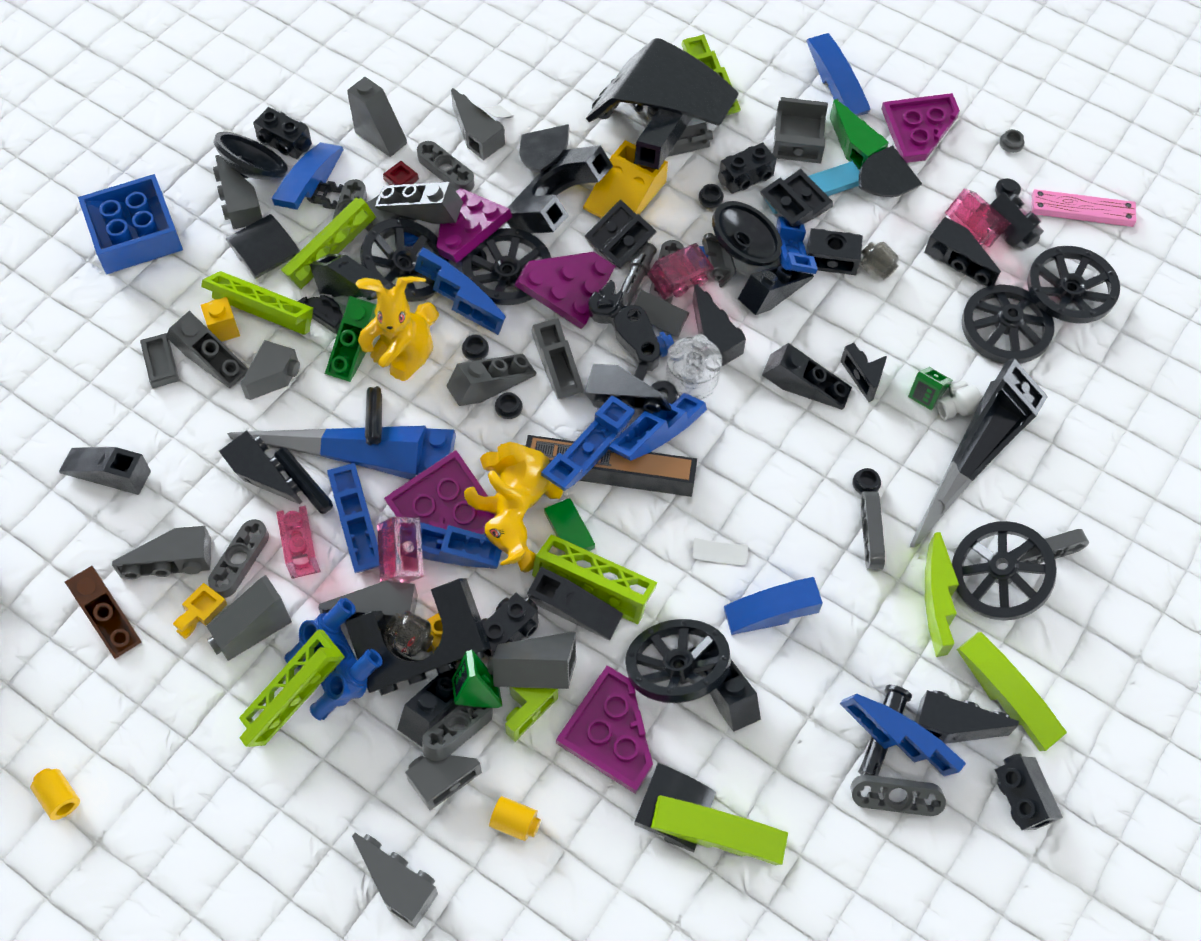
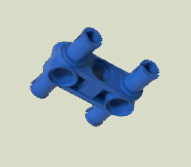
M340 598L328 613L319 614L314 620L304 621L299 628V642L284 657L285 662L288 663L317 630H324L345 658L321 683L324 694L315 703H312L309 708L311 715L319 721L325 720L337 706H344L351 699L361 698L367 689V677L380 667L383 661L380 654L373 649L370 651L369 649L366 650L364 655L358 660L356 659L341 630V625L356 612L354 604L347 598ZM321 642L314 648V653L319 648H325Z

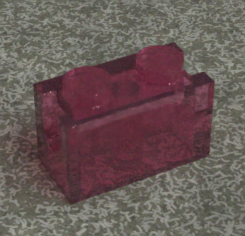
M965 188L945 211V214L951 220L968 228L981 246L985 244L989 248L1010 224L978 193Z
M694 243L656 260L647 275L665 300L672 296L676 298L682 296L689 288L696 284L700 287L709 280L706 276L707 273L711 272L714 267L698 244Z
M306 505L298 507L299 512L289 511L286 514L284 510L276 512L285 564L291 579L321 572L312 522ZM308 556L309 561L307 563L295 564L294 559Z
M391 517L377 524L380 582L400 580L403 583H410L424 577L420 518Z

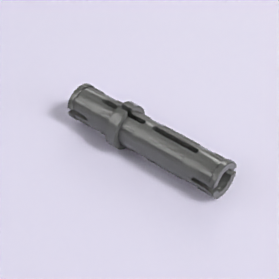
M647 242L629 265L630 271L620 289L623 292L622 306L632 303L644 276H647L650 271L649 265L657 252V248L651 243ZM641 262H643L639 272H637Z

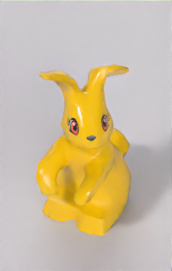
M413 276L399 277L396 286L390 290L386 289L380 280L371 278L359 279L356 282V286L359 289L376 291L378 300L375 308L376 317L360 332L358 339L363 352H371L370 357L373 358L374 363H378L383 368L390 365V375L395 379L406 381L426 363L434 347L430 326L435 323L440 315L437 308L431 302H426L418 305L415 313H411L404 292L408 283L425 282L426 279ZM380 335V338L378 339L377 343L373 348V340Z
M506 442L497 447L498 452H486L480 457L483 469L490 471L488 478L490 484L496 490V495L483 497L478 495L475 487H469L464 491V497L468 505L474 509L496 515L485 524V536L492 544L508 554V558L500 562V565L518 563L520 571L527 573L533 569L536 554L527 547V529L523 523L524 515L529 508L539 501L543 494L549 499H560L563 490L541 476V472L550 463L546 455L541 451L518 443Z

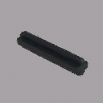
M379 386L369 387L366 390L365 438L366 443L371 446L372 444H380L382 437V393Z
M282 447L274 453V456L285 468L284 471L294 480L319 513L326 514L333 508L331 499L287 448Z

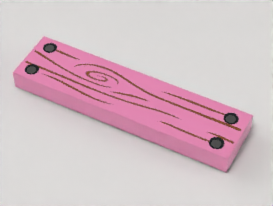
M1034 189L1032 193V212L1035 215L1134 227L1136 223V202L1038 189Z

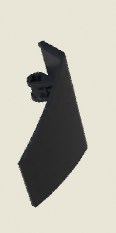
M654 38L626 62L612 83L602 90L599 97L593 102L592 110L585 119L589 123L597 118L608 119L620 102L680 113L719 126L739 93L719 74L694 56L663 39Z

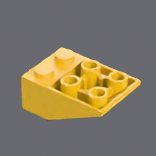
M625 140L609 159L613 167L600 182L595 184L583 209L602 218L621 199L636 214L640 215L666 183L668 161L665 160L659 170L634 164L636 145Z

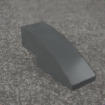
M559 318L532 325L531 333L557 400L584 393L568 340L565 339Z

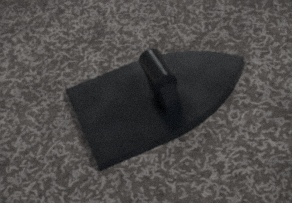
M569 124L521 134L519 154L523 164L527 168L540 173L554 165L567 149Z
M893 145L867 158L859 172V189L880 197H898L922 185V182Z

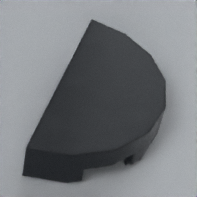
M320 295V297L311 298L306 296L298 300L300 303L313 307L312 319L333 333H338L343 315L339 304L333 298Z

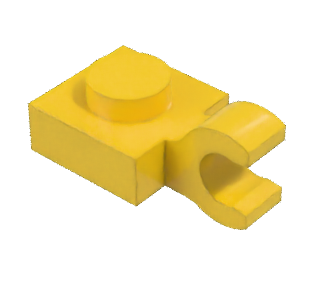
M203 583L182 603L186 612L174 621L173 626L177 628L176 632L186 639L193 633L199 621L207 626L228 605L226 599Z

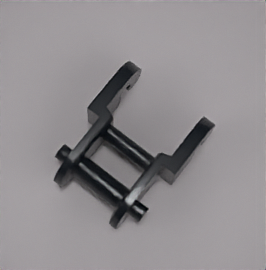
M328 181L327 183L319 182L312 197H307V200L314 204H320L323 208L336 209L338 202L334 200L331 204L330 199L326 198L327 193L331 192L341 193L343 184H339L337 187L334 181ZM318 192H324L323 195H317Z

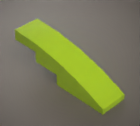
M705 34L682 40L681 46L684 51L706 64L731 85L725 67L720 66L715 50H710ZM737 99L727 115L740 112L741 108Z
M941 532L934 533L928 545L925 565V607L928 629L936 657L948 655L955 644L949 626L957 615L951 597L959 585Z
M977 632L956 649L991 700H998L1010 718L1019 721V725H1022L1039 751H1047L1068 733L1027 679L982 632Z
M658 796L651 825L652 829L706 848L715 847L741 857L750 856L773 865H783L789 833L727 812L665 796Z

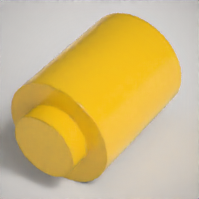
M46 768L34 776L30 789L51 820L62 819L79 806V797L60 769Z
M501 796L492 812L489 827L526 842L529 836L535 837L541 819L537 817L538 810Z

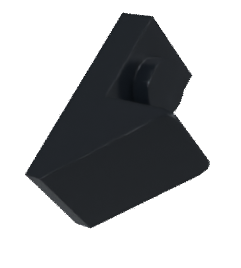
M851 343L844 347L840 362L866 400L871 402L874 400L887 356L868 363L866 354L860 351L855 343Z

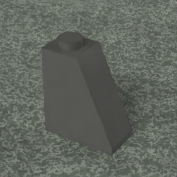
M364 76L347 89L356 134L389 157L407 144L405 134L382 87Z
M267 575L257 580L206 626L212 635L207 641L216 655L222 652L227 661L292 623L282 598Z
M576 632L498 644L494 655L489 656L488 672L493 675L494 687L569 689L577 660Z

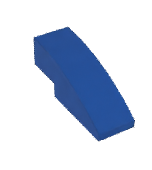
M813 576L777 585L725 605L724 612L730 633L735 635L789 624L792 618L817 614L820 612L823 602L815 577Z

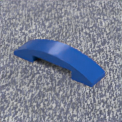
M778 216L776 229L782 240L781 254L779 256L782 267L786 270L815 275L818 270L813 256H807L803 243L806 235L804 224L791 227L783 217Z
M612 395L595 413L594 421L563 455L558 453L541 472V476L563 491L572 487L609 450L608 446L622 433L634 415L635 410Z

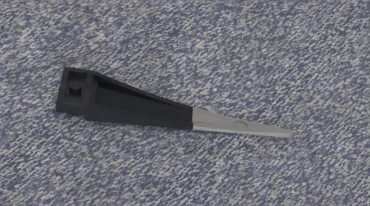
M1016 359L1007 360L996 379L990 382L910 543V548L917 547L972 481L1038 415L1048 398L1046 393Z

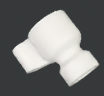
M964 380L949 385L951 397L946 396L938 399L937 409L943 420L953 418L957 413L962 416H968L976 412L983 397L978 387L975 385L969 386Z

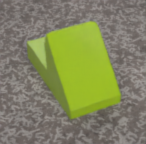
M509 687L511 697L522 706L521 708L515 707L506 717V734L514 742L558 699V689Z

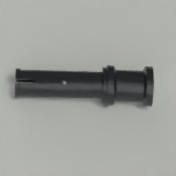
M886 685L884 689L886 696L883 704L903 714L906 703L912 699L911 692L897 685ZM871 737L858 773L860 775L865 773L866 775L879 776L888 748L884 749Z

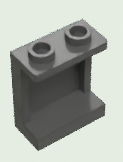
M780 97L776 113L772 154L777 159L821 164L826 139H824L828 103Z

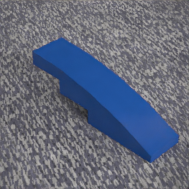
M829 33L808 38L806 42L822 83L828 84L833 99H837L844 106H847L857 116L868 114L871 108L852 67Z
M320 142L310 149L283 179L271 198L273 204L298 210L304 197H312L319 182L326 183L344 151L343 146Z
M423 247L418 254L414 270L434 280L433 290L454 301L452 311L499 335L506 316L491 298L470 278L441 257Z
M683 393L673 404H670L671 411L660 410L652 414L644 411L608 446L609 450L630 461L648 454L672 440L707 411L706 402Z
M355 463L327 470L354 573L384 566Z
M392 519L388 521L380 549L410 557L490 569L498 568L502 550L492 544L485 535L450 525L447 526V530L421 522L414 526Z
M857 693L843 699L839 703L884 749L897 745L914 763L927 759L943 776L959 773L966 765V762L939 738L915 721L884 704Z

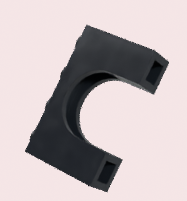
M602 146L566 149L563 156L554 165L539 173L507 207L513 216L507 221L510 228L524 230L529 233L555 232L569 216L557 195L578 184L600 182L613 167Z
M459 578L430 589L441 618L443 632L437 649L423 660L411 659L403 655L395 647L382 611H372L345 622L357 660L368 649L369 651L373 649L378 652L383 660L382 665L367 677L369 693L379 691L382 696L399 690L397 684L408 680L409 685L426 680L425 673L435 669L438 674L455 669L454 662L462 660L465 653L469 650H473L480 659L484 658L483 651L491 649L467 578Z

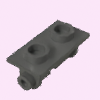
M706 122L687 126L667 157L710 147L709 140H713V134L711 130H707Z
M706 233L703 236L702 245L704 246L705 254L709 255L707 258L709 273L715 281H718L719 287L722 288L737 273L734 259L720 245L716 236L712 233Z

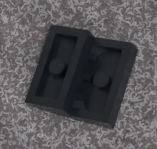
M799 169L785 180L781 177L760 191L763 198L791 227L804 224L833 207V201L802 169Z
M620 199L584 237L610 262L621 269L657 231Z
M272 214L226 238L231 249L238 259L243 261L254 279L289 261L300 252L295 242Z
M657 763L634 825L663 836L664 841L694 853L697 844L651 828L658 796H665L711 808L716 791L686 774Z

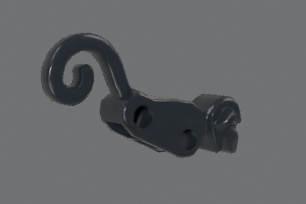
M610 280L602 289H599V292H593L589 298L590 317L597 323L612 324L618 342L636 359L638 367L634 376L644 381L647 371H653L660 363L659 342L646 311L638 305L622 306L623 292L619 291L616 294L615 282ZM651 352L652 354L646 355L644 353ZM662 380L651 385L657 391L667 394L666 400L669 404H673L677 400V390L671 382Z

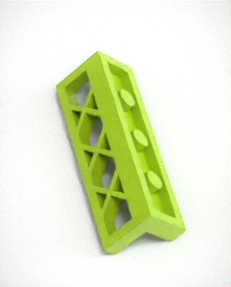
M356 197L294 256L281 271L300 289L306 286L314 278L309 264L327 254H339L376 218L368 204L362 198L358 199Z
M222 271L202 279L201 287L212 291L211 298L213 299L227 297L230 306L303 335L310 332L313 307Z
M552 534L536 554L532 576L536 577L540 568L543 567L568 579L624 614L622 618L637 625L643 618L646 604L658 583ZM554 546L564 551L565 555L557 556L550 553L549 550ZM584 560L589 562L592 567L583 568L577 565L576 561ZM611 572L617 575L618 579L609 580L603 576V573ZM637 584L646 588V591L642 595L631 590L630 585Z
M317 630L239 717L246 727V730L239 738L246 747L265 746L345 658L324 630ZM321 642L325 648H319L314 653V648ZM299 665H304L294 676V670ZM279 687H284L275 697V691ZM259 709H264L255 720L252 719Z

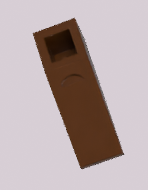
M91 565L64 581L114 659L142 643L94 566Z

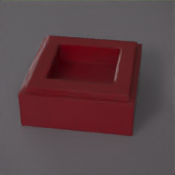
M399 161L383 173V180L389 185L414 184L419 180L417 172L403 161Z

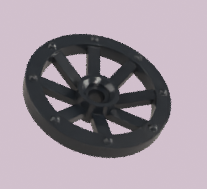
M388 219L376 224L367 233L360 250L361 265L389 282L391 287L388 290L396 286L392 282L399 277L413 276L426 279L424 283L429 285L423 288L416 289L413 282L407 284L404 292L408 302L423 301L437 293L433 290L435 281L414 270L417 261L416 255L425 243L432 249L434 254L448 263L450 261L440 256L437 249L438 237L430 229L407 219ZM394 231L395 252L381 235ZM404 232L419 237L410 250L404 246ZM374 242L388 259L372 255V245ZM376 266L390 269V272L383 277Z
M499 228L462 258V273L485 292L495 304H522L534 299L514 286L522 269L529 261L536 260L538 257L540 259L551 258V255L546 245L535 235L520 229ZM511 241L508 255H501L496 242ZM522 243L530 247L532 251L518 261L516 256L519 244ZM487 246L495 263L477 256L478 252ZM472 264L491 273L474 276ZM498 281L495 290L489 289L483 285L485 283ZM507 286H513L517 290L515 292H504Z
M1057 246L1042 252L1034 260L1027 277L1028 290L1034 302L1050 316L1069 323H1091L1102 319L1110 313L1120 295V281L1110 263L1097 253L1078 246ZM1064 258L1080 261L1075 273H1068ZM1055 260L1060 279L1046 269L1044 265ZM1089 264L1100 275L1085 281L1082 275ZM1039 275L1054 287H1041ZM1106 282L1108 294L1086 291ZM1048 296L1058 297L1060 303H1055ZM1084 300L1102 302L1103 304L1092 309ZM1073 303L1079 310H1072L1066 307L1068 304Z
M992 285L977 291L968 300L961 319L963 333L970 345L983 356L1000 363L1016 359L1019 364L1038 358L1048 348L1055 330L1053 317L1044 312L1034 302L1029 291L1012 285ZM996 298L1001 307L984 301ZM1008 298H1011V299H1014V300H1017V301H1020V302H1019L1017 305L1011 304V303L1009 302ZM1030 307L1037 316L1025 314L1023 311ZM975 309L993 314V316L973 321ZM1027 324L1042 326V338L1040 339ZM995 325L996 330L987 341L977 332V329ZM1019 331L1034 345L1033 347L1020 351ZM1003 334L1009 335L1011 351L994 346Z
M998 521L976 528L960 542L952 560V566L959 583L956 589L959 597L977 614L994 620H1015L1034 613L1051 596L1057 578L1056 560L1048 542L1034 529L1016 522ZM1007 534L1019 536L1026 540L1011 553L1007 552ZM998 535V552L993 553L982 545L980 541L990 536ZM1036 547L1042 555L1045 564L1017 561ZM971 549L988 561L987 563L964 566L965 559ZM1001 563H1006L1008 565L1005 569H999L997 567ZM1019 572L1045 574L1038 592L1019 575ZM989 573L971 594L965 585L963 576ZM995 582L999 584L1000 607L990 606L980 601ZM1013 582L1029 600L1020 605L1009 607L1008 584Z
M675 619L653 625L639 634L627 650L625 665L630 683L643 696L664 703H683L699 699L715 690L728 675L731 666V655L726 638L715 627L698 620ZM679 634L677 649L670 650L661 639ZM689 634L704 638L692 652L688 651ZM653 644L663 657V660L649 657L642 653L648 646ZM713 645L716 647L719 656L698 661ZM638 664L659 671L641 675L638 670ZM713 669L705 678L696 674L697 672ZM670 680L667 687L654 684ZM687 682L692 683V684L687 685V686L679 687L680 684H685V683H687Z

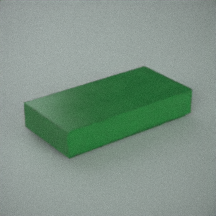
M571 498L544 508V514L557 537L587 551L595 549V542Z

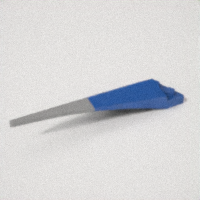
M426 425L382 427L381 443L378 445L372 444L371 446L366 443L365 427L248 431L254 438L259 435L267 446L285 447L288 450L350 464L355 463L357 466L408 480L413 479L452 453L456 440L454 429L427 428ZM229 432L227 435L234 440L244 432Z

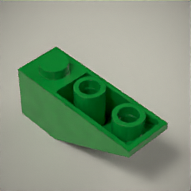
M837 99L833 100L830 121L845 158L849 162L853 161L860 170L867 158L887 148L889 142L864 120H861L850 111L847 106H844Z
M352 296L349 297L324 374L348 382L352 381L367 353L362 351L358 342L360 332L376 317V304Z

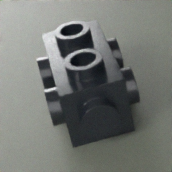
M267 107L253 122L259 142L277 149L283 155H289L298 160L312 145L308 126L301 121L288 117L281 111Z
M763 142L750 146L742 152L727 156L721 160L718 173L719 182L731 194L744 191L750 186L761 181H767L774 176L777 159Z
M1002 192L984 210L990 217L987 221L996 230L1001 229L1006 234L1003 238L1011 247L1015 248L1018 246L1026 250L1034 246L1039 241L1040 235L1044 232L1039 226L1041 220L1032 211L1027 213L1022 208L1025 203L1016 194L1010 196Z
M516 592L510 598H504L497 605L496 612L488 619H482L491 649L483 651V653L488 657L493 656L498 644L520 641L524 637L529 638L534 634L539 623L538 607L530 598H523Z
M1021 753L1014 754L1003 760L1004 765L994 769L998 777V787L1007 797L1012 808L1010 810L1012 819L1020 827L1021 831L1037 830L1063 818L1036 757H1024Z

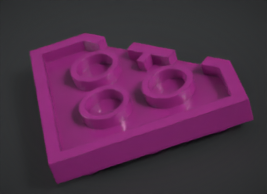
M953 93L883 102L881 107L896 150L906 163L925 161L956 121L960 112Z
M462 188L456 191L463 201L456 223L440 224L437 249L440 256L455 263H458L513 217L509 208Z
M594 251L533 260L525 265L514 286L582 329L590 318L589 298L593 292H599V289H602L607 284L615 265Z
M457 450L384 497L399 522L414 526L421 522L447 530V526L450 525L485 535V524L496 516L486 511L476 510L468 505L464 497V491L467 488L475 487L478 495L488 497V495Z
M606 665L557 737L556 744L636 794L653 768L652 757L646 740L645 728L638 707L635 688L630 683L628 677Z

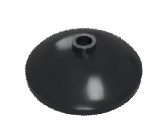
M224 131L216 133L213 139L215 148L223 160L244 178L250 177L259 180L278 179L284 177L288 170L287 164L279 155L253 139Z
M738 201L724 202L714 211L712 216L714 234L720 245L732 257L752 266H768L778 259L782 246L780 234L774 224L762 212L746 203Z

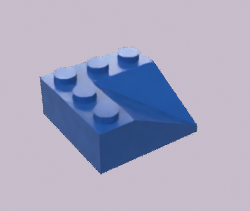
M155 174L78 197L96 254L106 275L183 250Z

